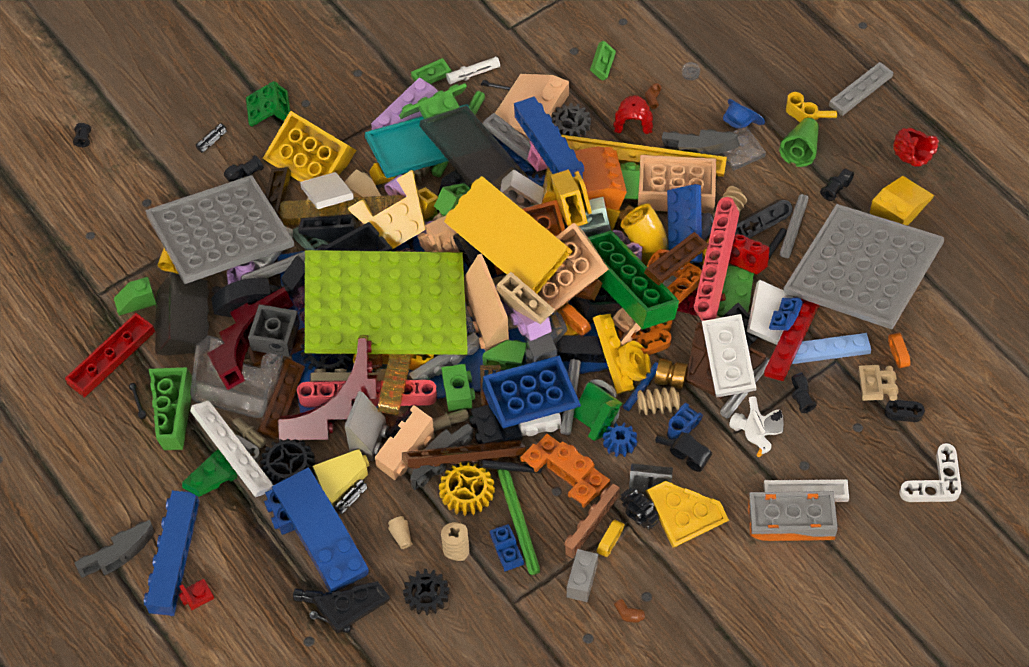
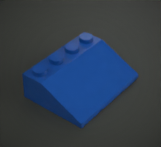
M560 355L483 376V392L502 428L581 406Z

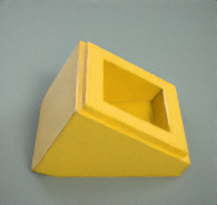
M374 163L369 171L375 185L389 182L396 177L386 178L379 163Z

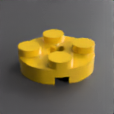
M630 341L618 348L622 365L620 370L623 375H628L632 380L641 381L647 378V373H650V358L647 353H643L641 350L643 346L640 343Z

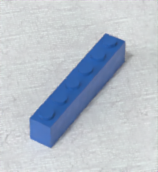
M535 97L514 103V116L552 174L569 169L572 177H575L574 172L579 171L583 179V163L578 161L574 150L569 148L566 138L560 135L559 128L554 126L550 115L545 113L542 103H539Z
M172 491L171 497L167 498L166 517L162 518L161 524L163 531L162 535L158 536V552L153 557L154 570L148 578V585L150 587L148 593L144 595V605L149 614L174 616L178 594L180 592L179 586L182 583L200 503L198 496L191 492Z

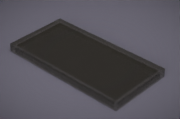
M467 105L420 120L419 126L470 187L476 179L482 176L500 191L502 179L513 169L529 179Z

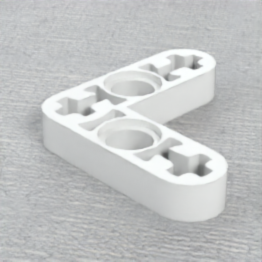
M945 443L940 445L937 450L936 459L939 480L906 481L902 484L899 494L904 501L947 502L955 501L959 498L961 481L957 452L953 445ZM943 451H947V454H950L948 462H945L946 455L943 454ZM950 468L954 471V475L947 476L943 470ZM951 482L952 490L955 491L954 494H951V492L948 490L949 483ZM927 487H932V488H934L935 491H936V494H934V495H929V494H927V493L925 492V488H927ZM907 488H910V490H911L913 493H912V494H909V492L906 491Z

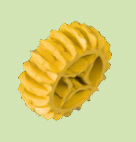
M468 461L467 465L463 466L460 462L459 467L456 468L452 465L451 471L446 470L445 476L441 477L439 495L443 504L448 506L449 511L455 509L456 514L463 511L464 516H466L467 512L471 511V514L474 516L475 510L482 512V506L488 508L489 501L493 500L492 494L495 492L493 487L494 480L491 479L490 472H486L485 468H479L477 463L471 466V463ZM458 481V485L454 487L455 490L450 491L452 485ZM483 486L482 492L476 497L475 492L479 490V487Z

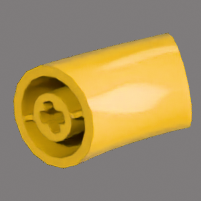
M646 203L636 207L621 221L620 226L628 236L630 243H638L642 247L641 261L646 267L656 251L661 249L669 250L665 229L650 204Z

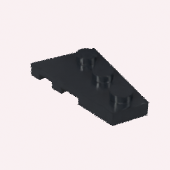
M376 581L353 587L350 590L332 592V594L322 597L320 595L315 596L312 601L337 634L387 603L390 597L380 583Z

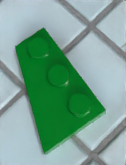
M217 449L182 482V488L200 497L219 488L220 484L227 480L233 481L237 479L238 474L221 451Z

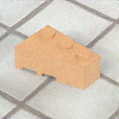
M414 405L410 409L412 414L407 421H401L398 425L401 429L394 438L390 436L375 456L376 467L394 480L399 475L402 476L408 469L402 461V452L424 450L435 439L432 418Z

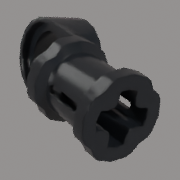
M254 155L245 164L229 166L225 170L224 176L229 182L250 176L258 170H263L264 167L260 159Z
M845 168L838 177H830L826 187L820 190V194L824 199L834 201L838 191L850 185L854 172Z
M802 372L792 375L791 379L795 388L791 395L792 398L797 401L800 413L811 412L816 408L817 404L815 401H812L808 394V382Z

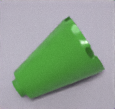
M803 119L781 141L779 152L787 163L790 164L792 162L797 167H805L814 161L817 154L819 125L814 119Z

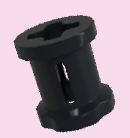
M85 123L76 124L74 127L76 135L73 138V144L77 147L89 146L90 140L88 137L91 132V126Z

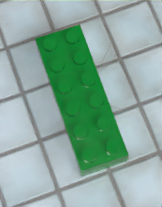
M612 230L588 237L609 268L597 279L602 282L603 288L642 330L675 319L679 300L663 283L658 286L644 273L647 268L645 264Z

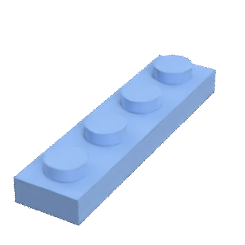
M867 333L802 341L792 364L870 354L871 347Z

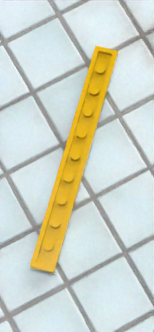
M561 135L566 138L569 148L574 151L597 146L611 147L617 151L619 163L634 162L636 165H640L641 155L716 159V176L724 177L727 157Z

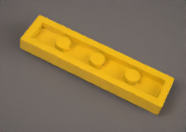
M611 314L593 317L617 394L635 390L633 380L628 375H623L620 370L622 365L618 348L621 346V342L617 336Z

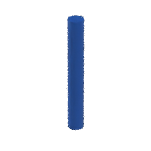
M654 362L650 373L646 374L647 378L641 380L625 402L623 409L630 411L637 401L638 391L641 390L643 392L656 375L657 362Z

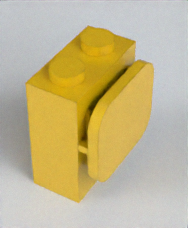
M569 169L550 176L560 212L567 226L569 227L573 223L581 226L588 223L585 211L587 214H592L586 187L579 171L574 172L575 177H572Z

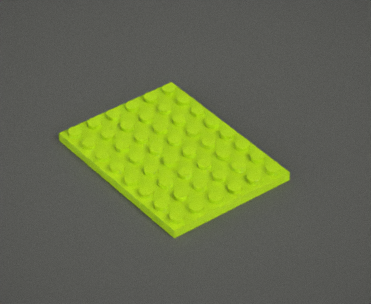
M305 250V353L357 354L358 337L360 335H368V341L372 340V353L369 354L467 355L463 253Z

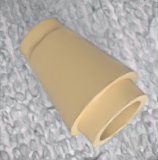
M403 516L390 520L388 522V530L400 548L410 547L412 542L408 521Z

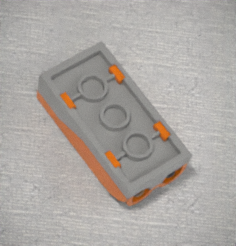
M834 491L749 492L748 514L751 537L763 541L835 540L838 528Z

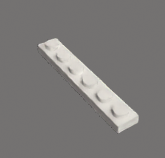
M210 401L192 405L190 412L252 494L258 497L272 490V482Z

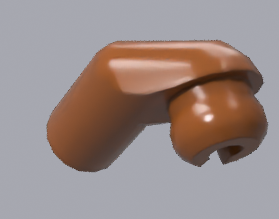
M654 83L645 93V98L651 109H656L659 106L656 100L662 89L659 83Z
M623 599L618 600L614 604L625 622L638 623L645 618L643 610L628 608Z

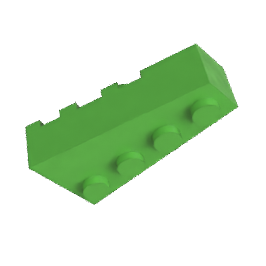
M187 367L149 369L156 439L163 450H183L194 378Z

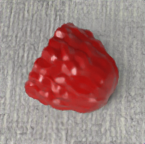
M637 95L626 97L620 103L618 111L615 112L614 132L620 134L627 119H636L641 121L645 134L652 133L653 114L646 101Z
M910 127L907 129L902 128L895 136L893 149L895 155L903 162L920 167L923 164L926 165L932 159V155L937 152L939 140L936 136H927L923 132Z

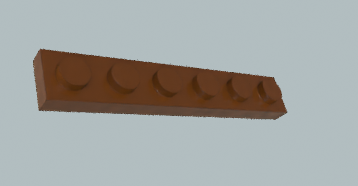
M519 440L408 451L402 452V461L407 467L417 469L424 465L436 467L443 463L479 462L481 459L498 460L499 457L517 458L526 452V447Z

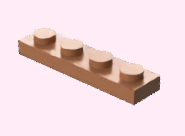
M613 483L609 489H604L600 496V501L591 506L585 520L582 519L577 525V531L574 535L571 534L566 539L564 545L567 556L573 559L577 549L582 547L619 498L620 487Z

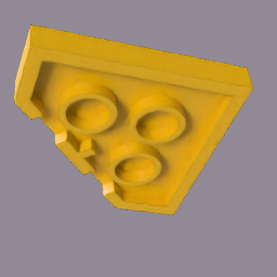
M664 481L645 490L649 499L654 504L653 508L658 513L657 516L672 548L729 521L720 501L702 496L686 488L678 487L670 482Z

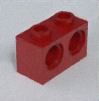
M736 234L729 263L757 275L768 267L770 247L763 245L761 242L751 240L744 235Z

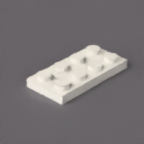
M742 315L702 321L716 397L756 391Z

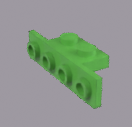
M466 83L460 86L455 84L448 91L443 92L441 90L431 98L424 97L414 105L412 103L407 104L402 108L399 117L403 119L420 111L428 125L454 114L461 109L454 97L462 94L467 85Z

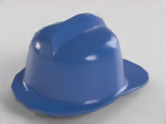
M728 99L729 107L723 116V120L730 126L742 129L751 123L765 124L764 118L758 113L738 104L734 100Z

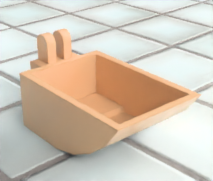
M446 216L425 225L427 234L419 233L417 235L420 240V246L425 252H460L453 239V235L457 232L444 222Z

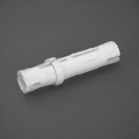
M495 56L468 67L462 66L459 70L451 73H446V78L450 85L461 80L466 81L469 80V77L500 68V62L498 57Z

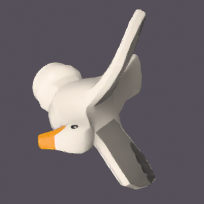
M749 397L751 410L748 419L743 414L734 413L730 420V428L735 431L743 429L747 440L759 446L757 457H761L771 450V443L764 436L783 432V415L781 410H774L766 416H762L758 409L757 398Z

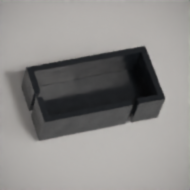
M367 222L324 246L323 251H392V247L382 236L379 237V232L370 222Z

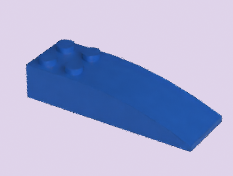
M309 467L272 486L276 497L330 593L339 591L368 575L369 568Z

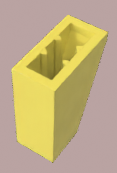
M360 449L314 465L313 469L318 483L334 507V504L338 500H342L341 497L352 486L355 487L354 484L359 479L363 480L368 475L367 467L370 465L367 456H362Z

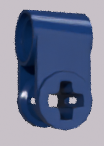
M684 403L669 420L668 438H677L681 432L689 434L700 423L703 414L701 412L697 413L689 407L688 403Z

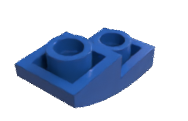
M782 298L779 310L773 312L769 329L789 330L797 319L803 301L800 298Z
M509 524L490 530L489 533L504 572L524 565V560Z

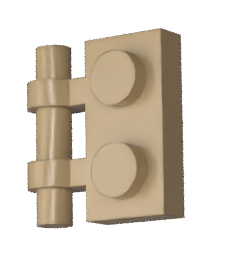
M879 365L859 366L863 401L883 400V394L889 395L891 401L897 400L899 391L898 386L895 384L897 378L892 366H887L885 371H880Z

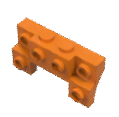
M546 434L536 445L533 444L520 457L521 462H526L534 468L535 472L547 463V468L573 486L568 492V497H573L582 504L583 508L594 498L601 495L605 488L608 489L610 486V479L594 468L595 464L589 457L582 456L573 445H568L563 441L560 443L549 434Z

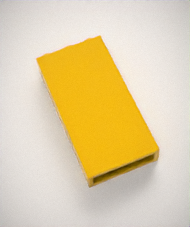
M482 176L472 183L471 189L467 194L461 196L457 206L447 213L444 220L448 226L505 274L508 275L512 272L536 294L573 252Z

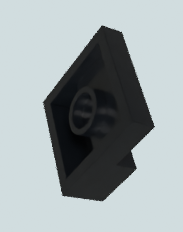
M489 404L471 410L472 416H469L471 427L476 428L475 438L477 444L523 440L519 425L502 428Z

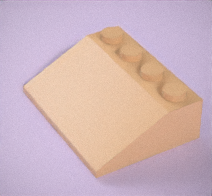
M520 74L495 114L530 140L514 116V103L535 97L539 103H542L545 113L549 114L552 118V113L556 112L557 107L561 108L569 96V81L554 75Z
M640 156L638 206L647 203L652 206L654 211L668 212L667 190L698 184L701 185V213H713L716 190V159Z
M575 223L556 236L573 252L537 293L555 311L609 270L591 241Z
M479 254L464 277L465 302L467 304L465 309L468 318L472 317L473 319L471 324L474 333L479 334V346L481 349H485L486 352L500 343L509 340L507 314L482 254Z

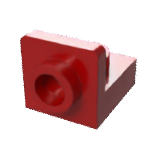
M204 579L187 588L183 584L179 586L182 593L178 595L183 605L188 604L191 611L214 599Z

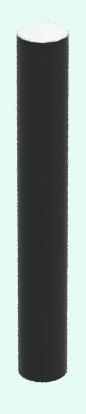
M781 228L769 245V259L785 237L786 229Z
M481 460V468L540 474L542 472V467L535 472L534 468L528 464Z

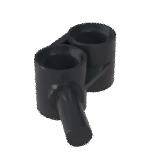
M681 432L677 438L673 439L657 435L655 439L656 443L670 446L669 450L676 458L684 460L688 456L686 464L697 472L703 470L712 456V452L707 447L701 445L685 432Z

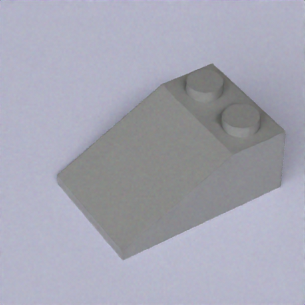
M359 391L345 423L349 451L352 452L360 449L362 456L366 455L368 460L374 461L375 456L382 448L381 441L383 437L386 438L389 426L386 424L385 416L363 392Z

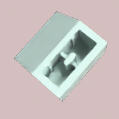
M600 197L589 200L592 214H587L585 211L588 223L579 227L588 237L610 231L611 227L604 198Z

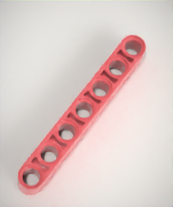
M724 197L718 201L709 245L694 304V310L701 321L716 319L739 218V210L731 197Z
M431 380L381 381V393H378L376 399L369 400L375 406L432 405L437 401L436 384ZM346 381L303 382L297 387L299 403L307 408L317 407L335 395Z

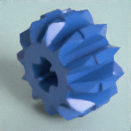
M615 422L614 428L608 426L607 432L603 434L604 448H607L609 454L615 452L616 458L619 454H622L624 457L627 455V452L632 454L634 447L637 446V433L633 432L632 426L626 428L625 423L618 426Z

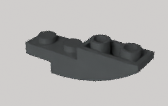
M701 130L699 136L695 134H679L671 131L663 132L662 141L666 148L708 155L724 153L740 145L738 134L730 131Z
M467 423L452 435L446 429L425 450L466 446L473 439V428ZM446 463L436 467L424 465L413 469L410 478L412 488L416 490L418 487H423L433 476L440 475L447 467Z
M151 521L140 522L131 529L118 532L115 536L111 537L113 545L105 546L98 552L83 556L74 562L81 578L100 569L105 576L136 556L155 533Z

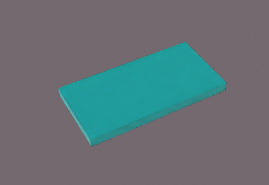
M467 104L459 106L461 109L458 112L428 125L422 116L365 132V139L386 178L488 150L490 143Z

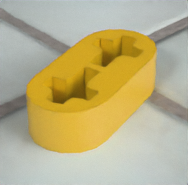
M615 519L612 521L597 548L598 554L604 557L609 556L622 534L624 523Z

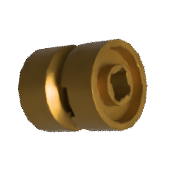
M660 358L655 376V384L667 385L670 383L671 387L683 389L688 364L676 362L673 365L671 361Z

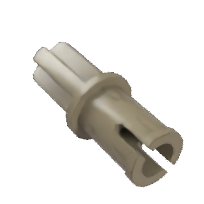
M462 409L450 414L445 412V415L433 418L434 431L446 427L451 428L453 424L468 420V412L466 409Z
M240 417L232 422L231 427L239 432L242 438L249 440L259 449L266 445L265 438L256 432L254 426H249Z

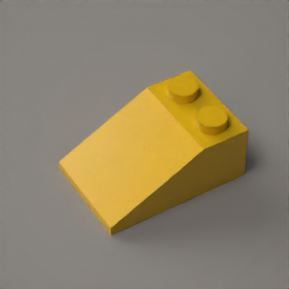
M901 176L884 187L872 200L870 214L908 226L934 198V195L908 178Z

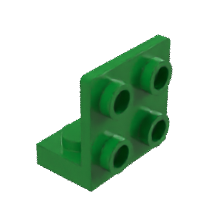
M275 81L246 97L248 122L251 127L272 115L285 121L290 112L288 91Z
M589 382L579 399L581 406L574 409L573 417L590 428L591 431L588 437L596 441L603 438V434L607 432L608 426H611L622 402L594 383Z

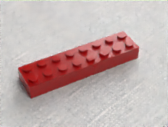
M135 313L65 377L67 385L85 398L155 333L153 325Z

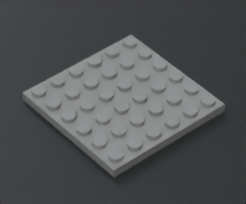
M252 175L145 210L147 218L184 284L294 247L292 237Z
M836 204L786 283L784 293L893 329L943 245L944 237Z

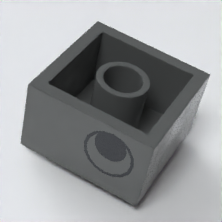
M259 305L248 336L251 350L290 357L300 326L298 311Z

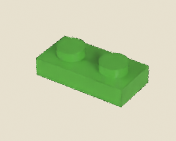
M605 41L598 44L590 71L602 81L607 79L616 53Z
M442 58L412 71L411 77L414 81L421 78L427 83L432 84L446 78V73H451V69Z

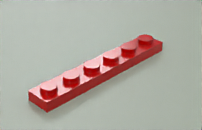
M801 299L803 303L797 319L789 330L783 331L764 370L765 377L784 381L819 307L818 304Z

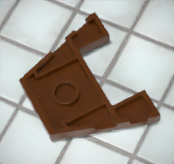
M697 322L685 381L716 397L707 348H705L706 342L701 323ZM753 348L749 349L752 369L754 371L766 360L767 355Z

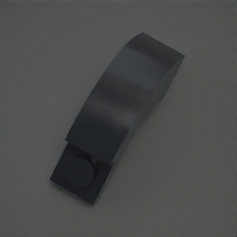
M248 278L230 283L217 291L211 298L214 314L232 317L231 311L246 303H256L281 289V287L270 285L266 278Z

